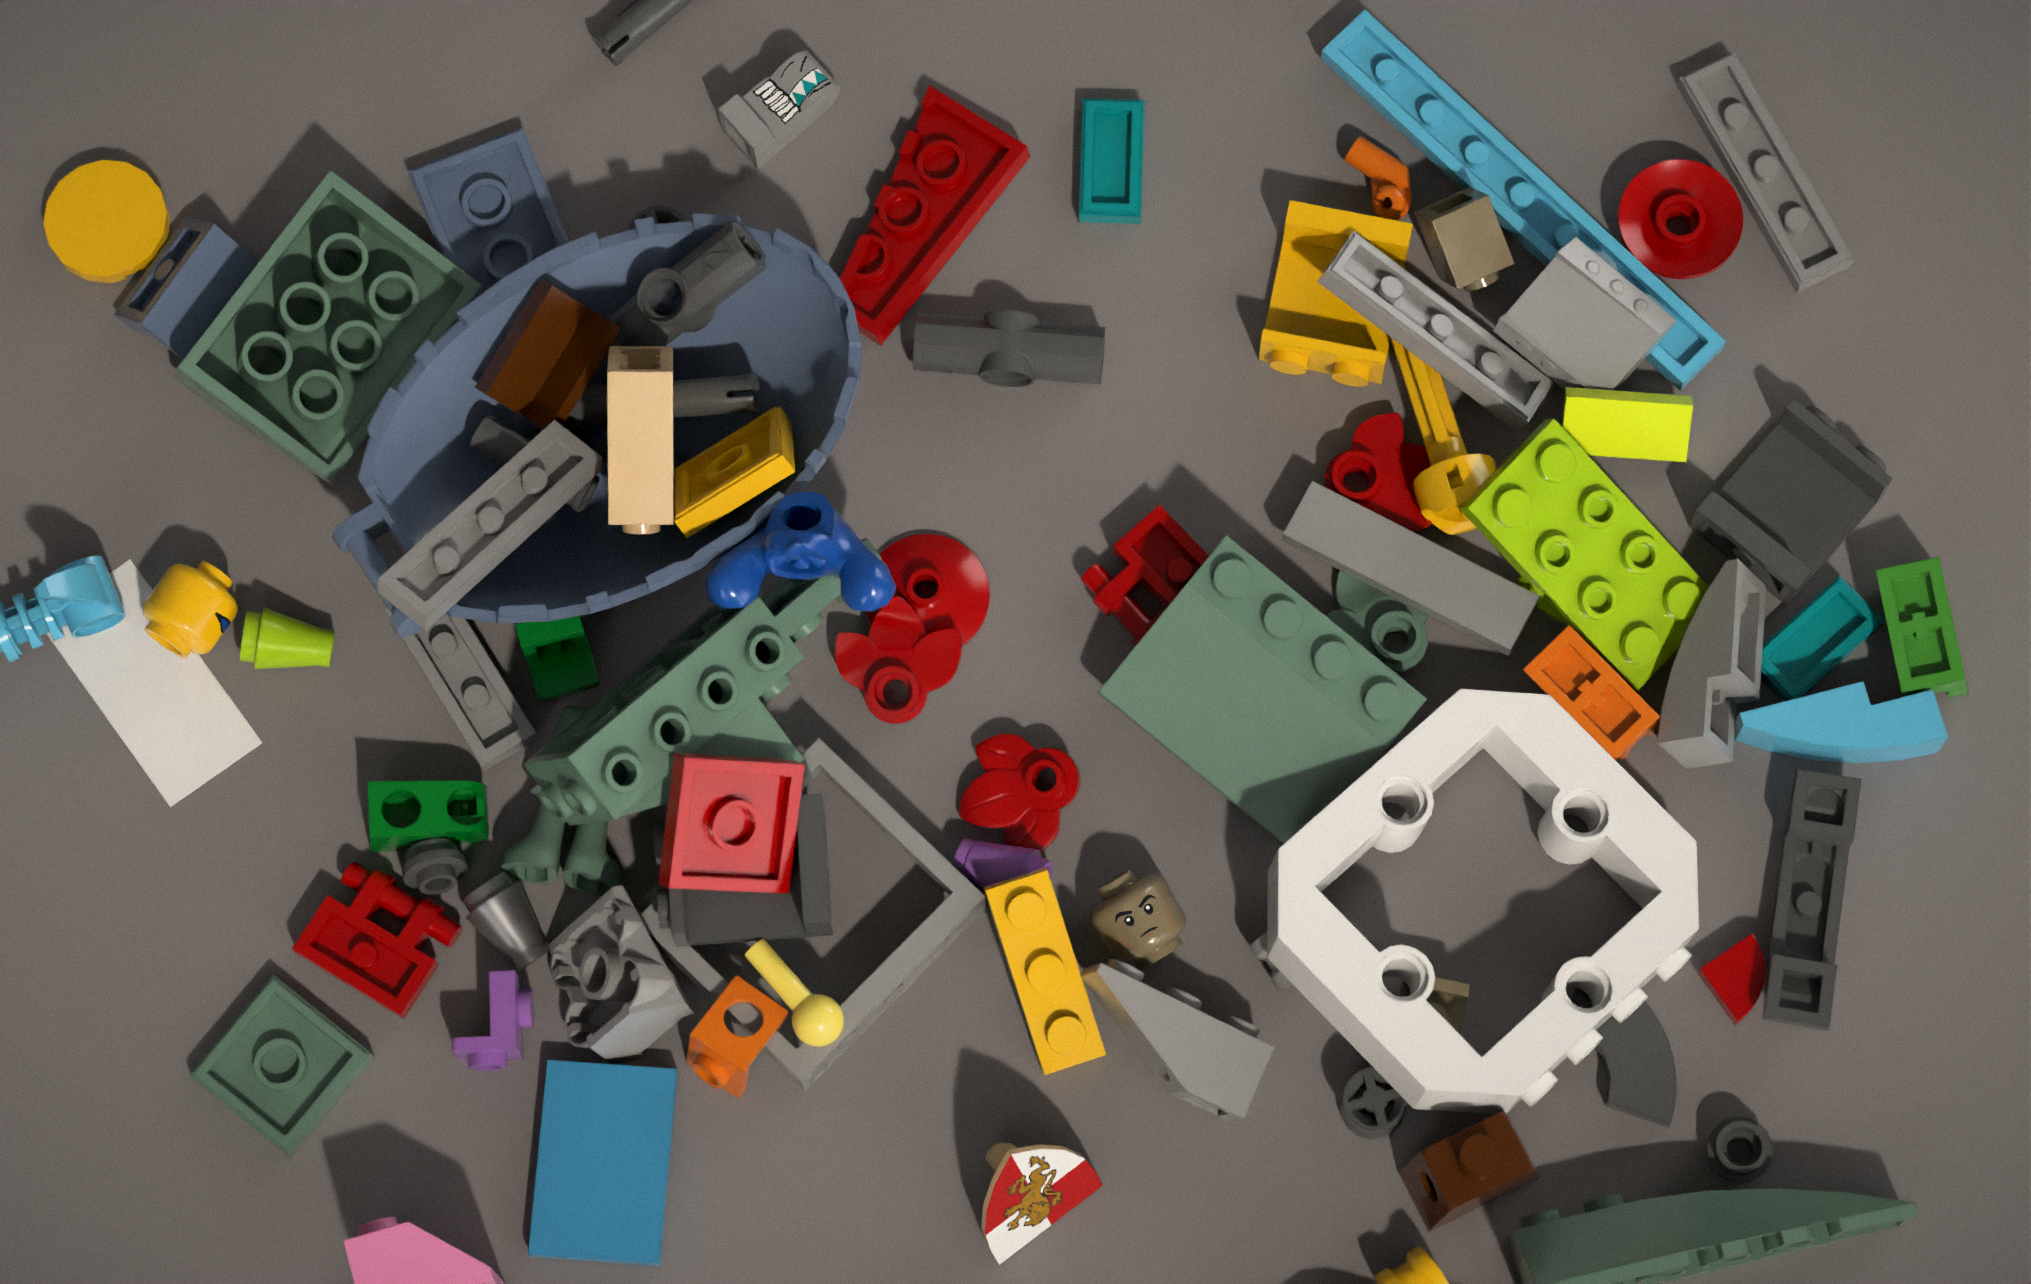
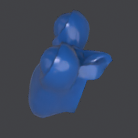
M807 491L786 495L772 509L769 519L759 529L715 562L705 581L710 601L722 608L728 609L744 608L756 600L766 574L773 573L776 576L787 579L811 580L834 574L838 575L840 578V595L842 600L852 610L872 612L888 605L896 591V585L887 564L862 543L854 530L830 505L825 496Z

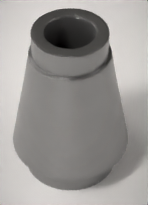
M505 871L491 878L462 899V902L470 912L465 918L509 962H512L518 972L550 951L543 940L544 936L520 882L512 883Z

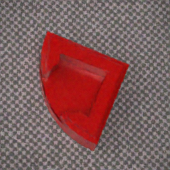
M1753 933L1701 967L1697 972L1735 1026L1754 1007L1764 984V958Z

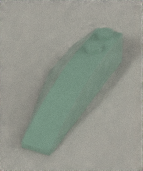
M1780 1188L1711 1190L1641 1199L1625 1204L1622 1194H1613L1585 1202L1583 1204L1585 1213L1560 1219L1558 1209H1550L1520 1218L1522 1228L1513 1230L1507 1240L1519 1284H1663L1909 1225L1919 1216L1915 1202L1832 1191Z

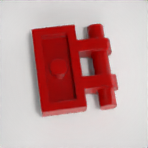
M1159 504L1113 545V553L1126 566L1125 569L1112 578L1099 563H1095L1082 575L1080 580L1095 595L1093 603L1106 616L1113 614L1132 633L1134 638L1131 643L1136 646L1209 555ZM1142 584L1165 607L1153 619L1131 597L1132 593Z
M352 861L341 877V883L358 892L350 907L327 895L292 950L301 958L404 1020L439 966L436 960L419 950L426 939L432 937L450 948L460 936L463 926L445 916V907L426 897L421 901L395 885L396 878L382 869L377 868L373 872L358 862ZM381 907L407 922L398 937L370 921L375 912Z

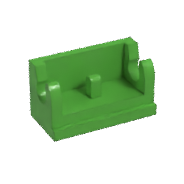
M1935 557L1876 570L1902 695H1913L1932 689L1934 693L1946 692V695L1951 698L1967 695L1968 688L1940 558Z

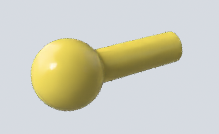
M765 939L755 943L744 956L793 1011L792 1027L796 1036L805 1044L815 1047L826 1046L834 1042L841 1034L844 1026V1015L840 1005L829 996L822 994L813 995Z

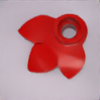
M1386 413L1370 417L1356 428L1350 450L1339 453L1330 461L1325 472L1324 486L1414 533L1426 530L1430 527L1431 520H1427L1421 513L1413 489L1414 479L1431 466L1426 448L1416 444L1403 443V422L1399 413ZM1349 474H1360L1366 479L1367 486L1361 491H1352L1346 487L1344 478Z
M899 596L892 597L888 605L879 610L871 624L868 636L851 632L838 633L835 643V662L843 679L864 691L865 703L876 718L891 724H902L916 718L926 705L928 693L947 685L952 680L958 670L962 656V639L958 629H942L927 635L926 628L918 613L906 600ZM901 680L908 688V695L902 703L894 705L886 697V688L892 681Z
M998 734L977 744V757L986 772L975 778L965 789L958 809L959 816L965 821L981 827L995 829L1004 827L1006 845L1043 851L1058 836L1061 809L1067 807L1075 799L1079 791L1080 772L1077 764L1067 753L1055 748L1036 749L1019 735ZM1050 767L1056 774V783L1052 789L1043 792L1038 787L1037 776L1041 770Z

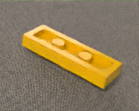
M1044 867L983 887L1043 1074L1047 1075L1106 1055L1048 870Z

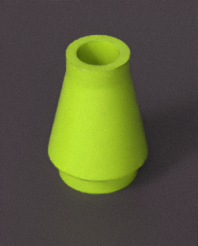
M266 607L263 608V613L247 611L239 661L255 663L254 670L307 666L330 668L335 630L320 628Z

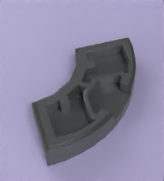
M1575 988L1571 1002L1578 1007L1593 1008L1588 994L1579 988ZM1644 1001L1621 1024L1611 1016L1596 1030L1603 1037V1040L1595 1047V1050L1602 1057L1609 1081L1606 1107L1669 1127L1675 1109L1677 1092L1674 1057L1669 1040L1660 1021L1650 1006Z

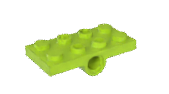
M1554 418L1545 419L1459 508L1521 575L1518 578L1519 586L1539 595L1536 606L1555 621L1570 625L1634 691H1638L1680 647L1686 629L1705 592L1709 588L1703 579Z

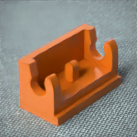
M1570 625L1523 669L1547 695H1551L1615 760L1622 761L1630 754L1631 748L1641 738L1650 736L1659 727L1660 716Z

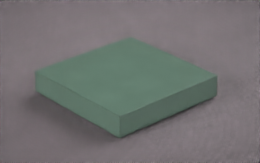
M272 975L191 1071L189 1076L288 1157L292 1158L375 1057L276 976Z

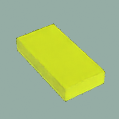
M1565 387L1561 426L1591 456L1686 462L1693 399L1692 396Z

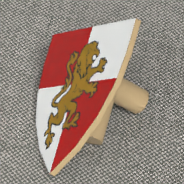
M1002 1142L991 1147L985 1156V1160L993 1168L995 1174L991 1179L983 1204L981 1227L987 1247L999 1265L1102 1187L1103 1184L1096 1171L1080 1153L1063 1146L1037 1144L1017 1148L1011 1143Z

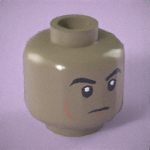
M1128 869L1097 888L1103 900L1094 906L1090 914V920L1113 959L1127 964L1134 962L1138 969L1141 970L1167 956L1183 944L1179 934L1186 926V917L1160 875L1147 874L1136 879L1131 869Z

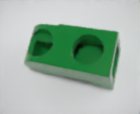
M464 780L367 781L371 852L396 851V847H411L416 843L433 838L449 839L455 844L480 842L489 837L487 786L483 783Z

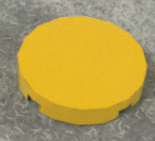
M99 160L78 166L58 182L47 200L43 225L49 247L68 271L87 281L115 283L126 280V276L134 274L139 269L143 272L151 265L168 241L171 218L161 189L147 172L127 162Z

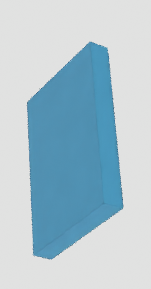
M547 1060L528 1249L530 1257L661 1267L679 1075L677 1069Z

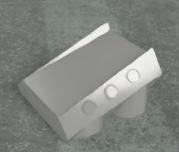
M1575 237L1557 251L1552 261L1511 308L1499 318L1493 332L1564 390L1565 387L1617 391L1672 329L1677 320L1668 314L1652 295L1642 292L1618 272L1617 264L1606 253L1599 250H1591Z
M623 885L610 888L548 944L552 955L550 970L553 982L559 989L567 991L571 1001L565 1015V1029L569 1042L575 1047L591 1048L611 1064L645 1057L643 1051L681 1018L695 1014L679 987L674 974L669 970L659 949L652 941L642 918L639 916Z

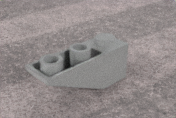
M1109 959L1107 965L1098 963L1084 968L1081 978L1169 1095L1225 1122L1245 1118L1275 1048L1257 1039L1260 1033L1257 1027L1230 1015H1224L1222 1021L1200 1011L1202 1001L1182 990L1167 987L1165 992L1162 993L1142 983L1145 974L1127 963Z

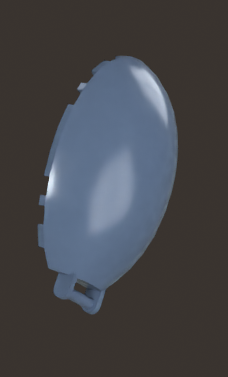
M693 213L692 221L655 224L653 217L634 220L636 228L598 238L595 231L540 255L502 278L456 313L459 320L435 343H431L427 339L413 354L416 362L396 389L388 387L367 426L369 439L357 477L371 504L340 523L333 531L332 539L342 552H350L377 591L378 578L391 566L374 542L375 539L389 531L399 549L405 555L501 468V466L484 456L469 450L473 435L485 417L492 415L497 421L510 428L543 430L475 388L540 279L607 318L637 295L640 283L648 273L659 268L670 269L730 221L741 224L745 231L757 241L766 256L764 261L767 268L716 307L712 320L705 328L697 332H683L666 346H673V381L756 373L760 391L736 392L734 397H761L760 411L758 414L740 413L674 418V451L684 453L690 460L775 406L777 408L781 406L793 424L795 472L689 538L684 536L675 522L674 525H661V531L657 533L629 534L622 531V525H608V465L606 458V463L602 462L601 471L597 474L600 480L596 491L582 511L577 512L573 510V507L565 503L442 617L448 615L491 623L555 621L587 615L618 606L648 595L700 570L731 551L759 529L769 519L772 509L786 495L801 492L825 463L846 427L860 385L862 344L854 306L837 274L808 245L779 228H776L775 233H770L742 224L740 216ZM680 288L672 299L673 313L679 308L682 301V291ZM600 364L588 384L607 382V368ZM565 421L563 427H565L569 431L567 423ZM608 426L588 427L583 434L576 436L597 438L598 440L601 439V441L607 439L608 441ZM513 429L518 433L524 435V430ZM674 453L675 471L677 467L687 462L686 457L681 453ZM379 594L392 613L389 617V624L398 636L409 637L422 630L419 625Z

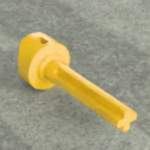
M1390 337L1431 464L1429 468L1422 471L1413 481V489L1420 511L1427 520H1431L1433 525L1448 535L1475 530L1477 527L1462 511L1460 513L1458 506H1462L1497 470L1495 460L1490 455L1480 453L1467 454L1442 375Z

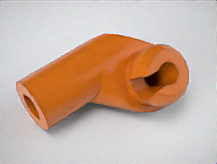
M1358 137L1348 151L1344 162L1371 179L1372 208L1379 217L1391 220L1403 218L1409 212L1413 201L1408 167L1364 137Z

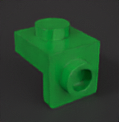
M581 616L549 622H522L515 624L520 645L528 662L539 700L547 701L598 686L599 678Z

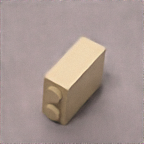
M609 346L607 367L608 525H622V531L629 534H653L661 531V525H674L673 346Z

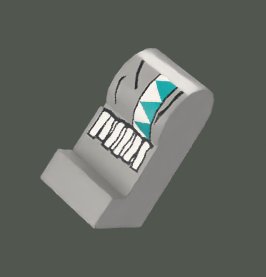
M800 51L781 64L771 77L763 79L742 97L738 94L734 95L718 108L722 131L755 168L759 170L821 117L836 101L841 88L808 51Z

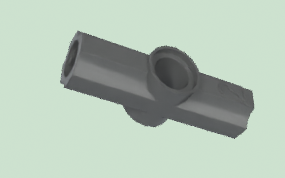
M730 221L670 269L659 268L648 273L641 281L637 295L607 317L608 320L620 326V332L611 346H666L683 332H697L705 328L712 320L716 307L767 268L764 261L766 256L757 241L745 231L741 224ZM680 288L682 291V301L679 308L673 313L672 299ZM609 350L601 362L606 368L608 367Z
M1015 310L991 311L986 313L984 318L917 313L913 342V370L978 375L982 381L1002 387L1029 386L1035 380L1101 385L1105 327L1040 322L1038 317L1032 314Z

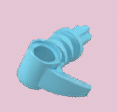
M85 557L58 568L49 577L43 579L38 586L32 588L35 594L33 599L27 601L24 593H19L12 596L15 606L8 609L5 608L3 601H0V652H4L8 661L13 662L20 659L21 654H23L20 644L29 641L33 650L44 646L41 636L50 632L53 641L65 637L62 630L64 626L68 625L72 637L79 638L99 633L120 623L126 617V614L103 557Z

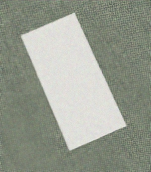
M129 559L109 573L126 614V617L120 623L86 637H72L68 625L62 627L65 637L53 641L50 632L47 635L168 805L172 807L263 742L199 654L190 652L186 659L181 658L161 646L146 633L144 629L149 622L143 615V604L152 592V589Z

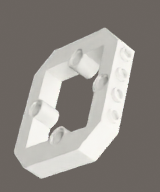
M1459 689L1278 849L1268 869L1267 958L1413 1109L1488 1114L1505 1111L1508 1113L1520 1100H1523L1529 1107H1532L1557 1083L1558 1079L1552 1071L1568 1057L1574 1065H1577L1603 1040V1037L1596 1030L1604 1022L1613 1016L1621 1024L1648 998L1641 989L1647 982L1657 975L1665 983L1692 957V954L1685 946L1699 929L1697 841L1551 695ZM1484 748L1546 811L1539 822L1537 832L1540 845L1546 854L1557 862L1569 865L1583 863L1592 857L1643 909L1591 957H1576L1564 963L1543 992L1541 1003L1481 1057L1427 1001L1433 991L1435 974L1433 965L1426 955L1418 949L1406 945L1390 946L1379 952L1321 892L1371 847L1388 853L1401 852L1411 847L1432 815L1434 806L1432 793ZM1388 802L1399 804L1409 814V820L1399 821L1391 818L1384 811L1382 804ZM1572 814L1580 817L1588 826L1589 832L1581 833L1574 831L1566 824L1563 815ZM1385 976L1399 977L1407 984L1411 995L1405 997L1393 995L1384 986L1382 978ZM1575 987L1586 992L1592 1001L1593 1008H1582L1572 1003L1567 996L1566 988Z

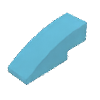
M1864 681L1741 712L1735 720L1734 739L1735 741L1769 752L1808 760L1867 763L1898 761L1938 753L1948 739V735L1933 689L1871 705Z

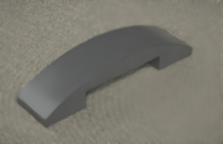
M1799 768L1795 772L1773 904L1762 1020L1826 1031L1830 1027L1837 965H1835L1849 848L1854 841L1862 779Z

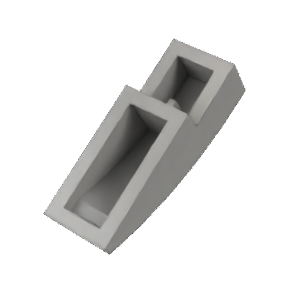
M1739 559L1727 560L1705 592L1682 639L1671 668L1664 695L1657 744L1685 769L1733 762L1736 704L1760 700L1766 585Z

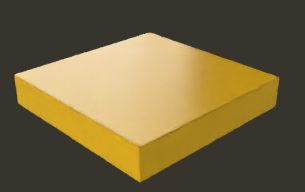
M775 406L675 469L674 522L686 538L699 532L795 472L793 424L781 406L778 408Z

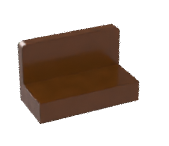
M540 279L475 388L542 429H545L553 420H556L563 426L607 354L609 346L613 344L618 336L620 326Z

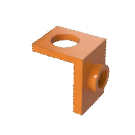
M735 976L691 1032L686 1062L705 1083L716 1089L723 1088L739 1099L747 1088L751 1063L787 1018L788 1010L741 977ZM737 1003L752 1004L762 1015L763 1023L761 1028L755 1034L746 1037L731 1033L724 1022V1015L728 1008Z

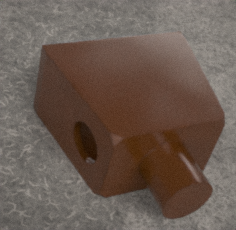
M1505 1111L1496 1113L1418 1152L1399 1172L1428 1232L1540 1178L1521 1138ZM1427 1175L1429 1176L1435 1187L1437 1196L1433 1192L1428 1182Z

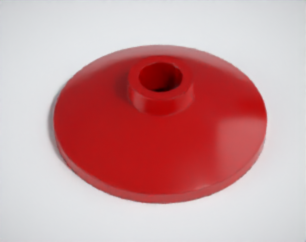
M1687 159L1661 161L1650 165L1638 173L1627 185L1622 195L1617 217L1619 234L1625 248L1652 273L1671 279L1701 277L1722 266L1734 253L1739 243L1744 221L1739 196L1731 183L1714 168L1698 161ZM1672 219H1681L1688 225L1689 231L1683 235H1675L1668 230L1666 223Z
M918 534L894 542L879 554L882 558L881 560L887 564L896 585L894 596L903 598L915 609L926 628L927 635L942 629H958L961 634L963 647L977 634L987 616L990 589L982 564L967 547L946 536ZM922 580H930L937 585L938 590L933 597L923 599L914 593V587ZM881 608L872 612L865 611L870 625Z

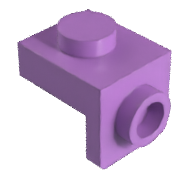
M515 970L489 971L490 1036L452 1038V1053L458 1061L468 1062V1069L503 1070L508 1067V1060L524 1059L523 1028L534 1027V996L532 988L522 989V981Z

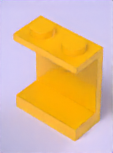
M1290 200L1266 325L1261 337L1259 360L1270 362L1271 368L1286 374L1302 375L1307 370L1332 374L1331 377L1334 381L1348 386L1363 387L1367 386L1369 382L1382 384L1390 336L1317 281L1353 231L1401 267L1405 268L1413 224Z

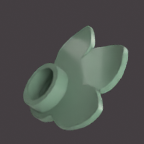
M1339 571L1336 596L1340 609L1324 615L1395 673L1404 672L1415 667L1422 660L1427 649L1428 635L1424 623L1430 616ZM1398 633L1405 637L1407 646L1401 651L1394 652L1384 645L1383 639L1388 634Z

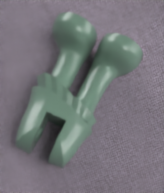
M566 705L554 729L551 741L583 715L585 707ZM537 783L530 792L539 798L538 793L542 789ZM541 802L535 822L528 836L510 846L505 852L501 863L502 871H505L510 877L528 883L542 885L554 883L557 880L560 867L561 843L565 822H560L554 818ZM609 821L577 825L573 844L563 871V879L569 887L583 893L603 896L610 888L622 885L620 867L609 857L606 851V835Z

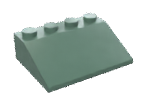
M330 170L177 367L173 378L222 415L331 484L369 434L367 426L388 387L396 389L416 361L413 354L427 339L431 343H435L458 317L456 313L469 303L482 285Z
M1227 535L1098 691V694L1282 844L1286 843L1371 768L1427 700L1425 696Z

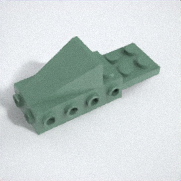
M867 538L861 539L862 543L881 560V556ZM834 574L811 580L783 578L761 598L758 596L756 600L744 608L728 609L715 605L707 609L523 764L542 790L538 795L547 811L560 822L567 821L571 826L613 821L618 817L668 804L674 753L787 759L800 763L805 760L762 702L773 698L792 682L793 678L788 672L805 658L794 642L810 634L823 622L824 618L819 612L835 598L838 603L844 602L840 595V578L838 575Z

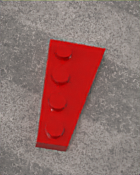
M929 85L921 102L923 110L913 131L908 130L898 152L900 160L888 185L883 184L874 203L876 211L865 235L859 236L840 277L854 306L859 332L879 346L884 343L1030 158L1028 147Z

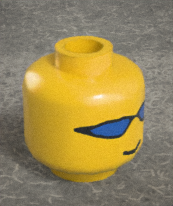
M201 561L197 568L185 564H173L168 568L143 604V615L149 622L144 630L161 646L181 658L186 659L190 652L202 655L209 653L235 619L238 612V604L228 592V589L233 584L232 580L218 568L205 561Z

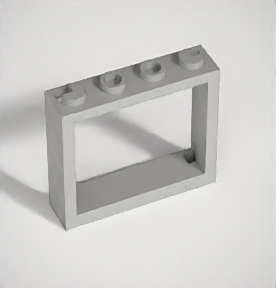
M820 738L808 749L802 745L796 747L805 759L801 762L805 764L802 790L822 772L934 879L949 896L840 1005L844 1015V1026L841 1034L834 1042L821 1047L810 1046L803 1042L796 1049L777 1030L764 1046L762 1051L804 1092L986 910L985 896ZM657 884L640 902L638 908L642 913L639 916L642 918L657 948L715 1003L729 983L691 946L677 947L671 934V928L660 929L657 890L669 888ZM749 1003L734 1004L725 1013L747 1036L755 1034L763 1023L762 1015Z

